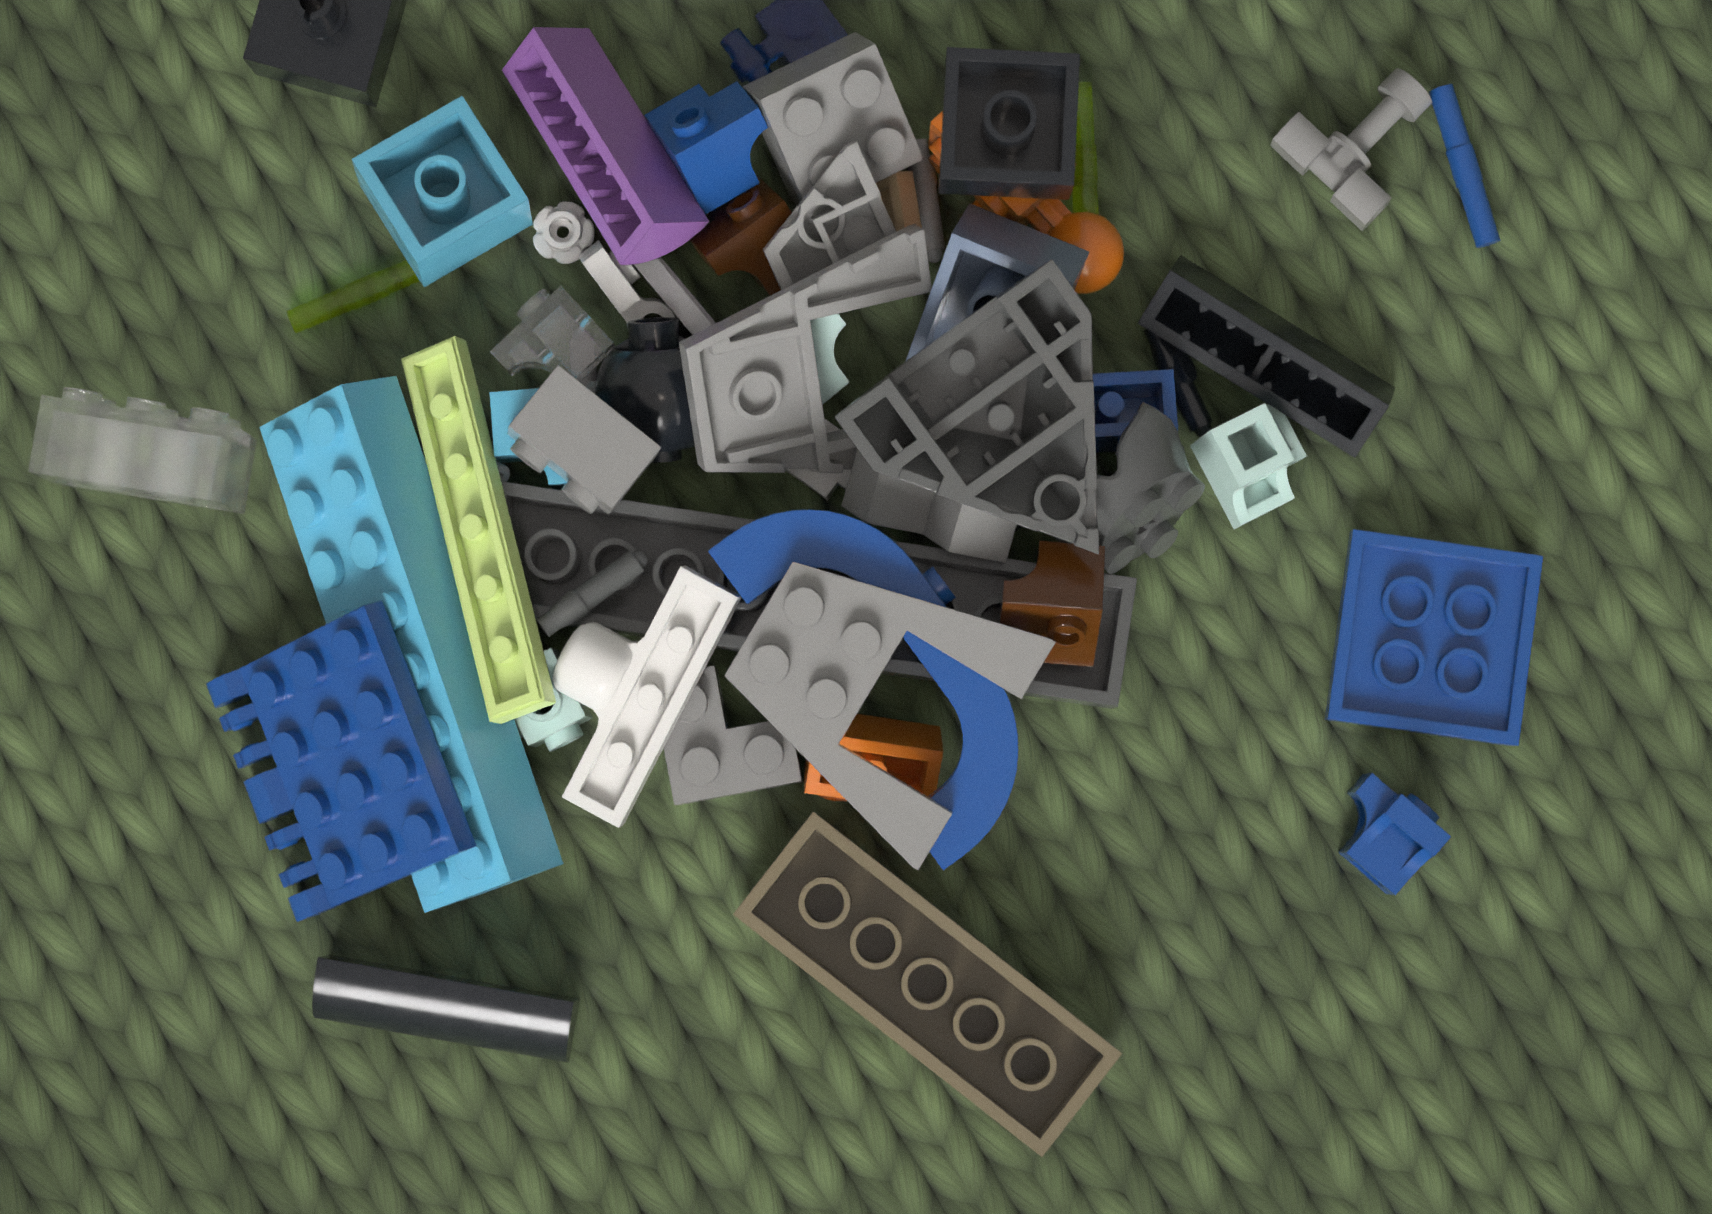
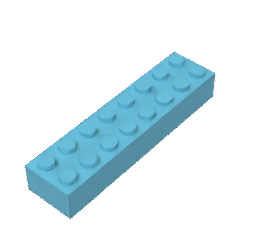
M397 376L341 384L260 426L267 453L326 624L363 605L378 601L383 602L477 845L465 852L411 874L424 913L481 895L564 864L515 720L513 719L502 724L489 722L427 464Z

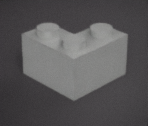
M857 449L842 507L865 523L923 534L948 552L1006 563L1017 524L937 495L933 491L906 481L897 480L875 472Z
M715 666L705 667L664 746L674 805H684L803 782L797 749L769 721L728 728L718 669Z

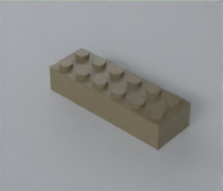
M812 812L733 914L1041 1157L1048 1151L1122 1055L1112 1044L815 812Z

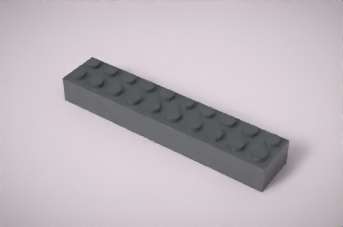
M502 482L535 619L548 612L556 601L568 591L576 589L627 551L632 553L641 550L647 553L648 562L643 568L644 572L591 609L586 616L568 626L579 627L586 623L597 622L617 634L644 637L680 566L684 565L738 593L708 551L733 532L755 520L621 500L609 515L599 507L590 514L573 502L561 490ZM896 542L914 561L922 573L932 566L936 569L956 597L946 605L948 608L999 623L1004 581L1023 578L1036 567L1034 562L1007 558L1006 563L952 553L942 548ZM817 568L850 579H854L853 577L845 573L839 572L837 570H832L828 568ZM1104 573L1103 611L1094 666L1043 663L1024 696L1108 709L1118 707L1137 578ZM780 583L751 604H746L743 598L740 599L716 649L739 652ZM902 638L881 674L935 682L910 646Z

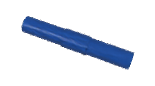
M1448 84L1429 91V95L1432 99V106L1446 148V156L1456 188L1459 190L1476 248H1482L1501 241L1454 86L1453 84Z

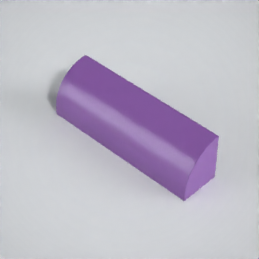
M533 27L502 71L619 264L634 265L648 262L664 256L685 244L699 233L709 220L589 28Z

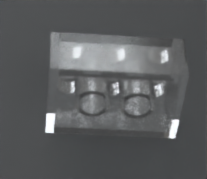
M63 387L62 398L41 395L28 469L29 473L57 485L240 514L245 513L257 439L241 430V421L230 419V414L211 409L191 407L189 418L179 417V412L167 409L165 403L127 397L126 408L116 407L115 401L103 399V394L70 387Z

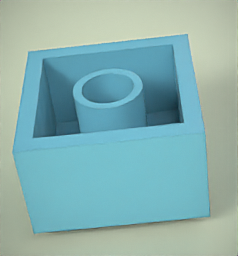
M463 96L352 158L361 189L423 287L428 286L533 225L528 197Z

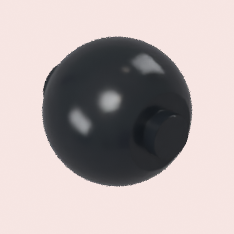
M653 317L628 321L629 338L615 346L602 362L595 382V395L661 447L651 463L681 460L682 450L694 447L695 443L679 342L686 339V337L680 335L679 318Z

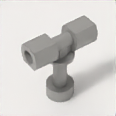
M1396 68L1377 87L1383 100L1348 136L1334 131L1327 138L1298 112L1275 135L1270 145L1302 176L1310 170L1334 192L1330 202L1361 231L1386 208L1391 200V197L1365 173L1371 167V163L1365 154L1401 117L1409 122H1414L1432 104V99L1424 87L1410 74L1399 68Z

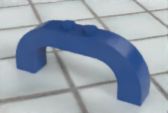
M809 509L775 513L741 527L708 551L746 604H751L780 583L792 562L814 568L837 570L853 577L857 581L943 607H947L946 605L956 598L933 566L922 573L908 554L880 530L858 519L830 511ZM907 631L903 637L955 708L963 734L961 755L953 773L943 785L928 796L953 812L930 850L934 859L945 870L975 847L1000 817L1015 780L1018 762V733L1015 716L1005 689Z

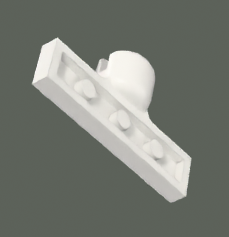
M684 565L680 566L649 629L640 641H630L597 622L580 625L573 632L557 660L552 682L555 689L593 709L599 719L597 729L562 798L618 828L624 825L742 598L740 594Z

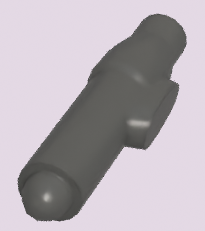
M641 550L632 553L627 551L576 589L568 591L556 601L548 612L536 619L541 629L550 637L559 629L571 625L586 616L591 609L644 572L643 568L648 562L647 553Z

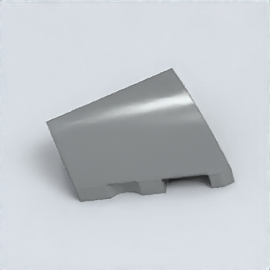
M856 141L846 144L822 176L763 248L781 290L896 232L880 197V191Z

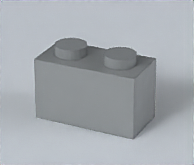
M559 365L511 422L507 432L515 440L510 450L517 457L539 473L546 466L551 468L567 481L561 490L573 502L590 514L599 507L609 515L661 449L657 443Z

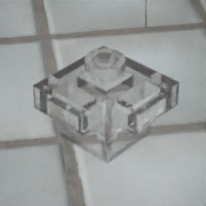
M560 286L551 295L545 289H542L531 297L516 314L522 322L490 350V353L511 376L530 368L543 369L552 373L559 365L581 382L604 361L608 353L615 347V344L565 289Z

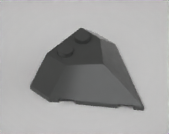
M1051 259L996 295L898 366L839 412L835 418L875 472L897 480L906 481L933 491L937 495L1031 530L1046 533L1073 543L1077 547L1099 554L1092 314Z

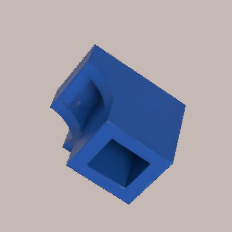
M738 81L710 97L698 84L644 115L704 214L709 213L760 183L751 166L750 153L756 138L768 126L759 107Z
M1366 773L1347 792L1357 808L1358 821L1353 835L1338 853L1385 894L1396 895L1417 870L1440 851L1451 836L1436 824L1440 817L1418 797L1411 793L1407 797L1403 794H1396L1373 773Z

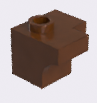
M756 175L760 183L707 213L712 222L691 238L690 242L700 257L718 276L735 270L749 272L753 279L771 296L781 289L763 248L792 212L785 201Z
M1039 541L1037 563L1033 571L1023 578L1004 581L999 623L1055 641L1056 643L1044 663L1094 666L1103 611L1105 546H1099V554L1077 547L1073 543Z

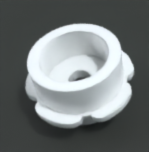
M563 201L557 207L546 206L539 211L533 222V227L536 230V234L533 236V243L541 256L546 259L554 258L560 264H570L579 260V255L592 245L595 236L594 225L590 219L585 218V212L581 206L573 202ZM560 227H566L569 230V234L565 238H560L557 236V230Z

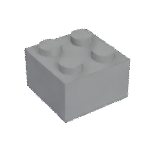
M856 32L742 87L759 107L768 128L762 132V135L788 195L796 205H799L800 201L822 176L842 148L853 141L858 143L875 183L923 160L921 151L876 44Z

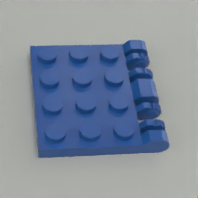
M382 601L363 605L237 670L223 674L206 683L215 708L232 704L249 696L252 700L251 704L237 708L219 718L224 732L244 729L259 719L267 739L263 742L241 748L240 752L233 755L238 769L259 763L272 756L277 765L276 768L260 773L243 782L259 824L282 817L293 811L295 813L298 823L264 837L269 851L288 848L297 844L302 838L305 839L312 857L311 861L299 862L287 867L284 872L278 874L283 888L303 882L317 875L322 883L288 898L296 922L324 913L477 846Z

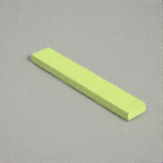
M453 336L401 358L489 722L502 724L556 703L496 458L494 457V450L467 342L462 338Z

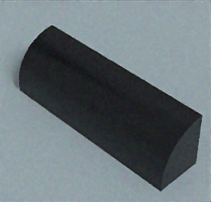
M1182 255L1179 256L1138 321V324L1354 458L1390 406L1396 388Z
M325 955L317 959L312 1010L314 1018L568 1063L580 998L341 956Z

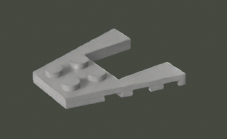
M916 224L908 225L679 342L697 462L705 472L785 473L784 469H816L819 473H843V469L852 470L858 448L844 429L826 433L810 320L931 292L932 287L924 229Z
M792 562L724 676L913 868L919 870L953 812L841 745V739L907 631L1020 699L1023 698L1056 642L1041 635Z

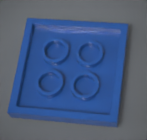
M1352 529L1349 532L1325 720L1507 746H1519L1543 556Z

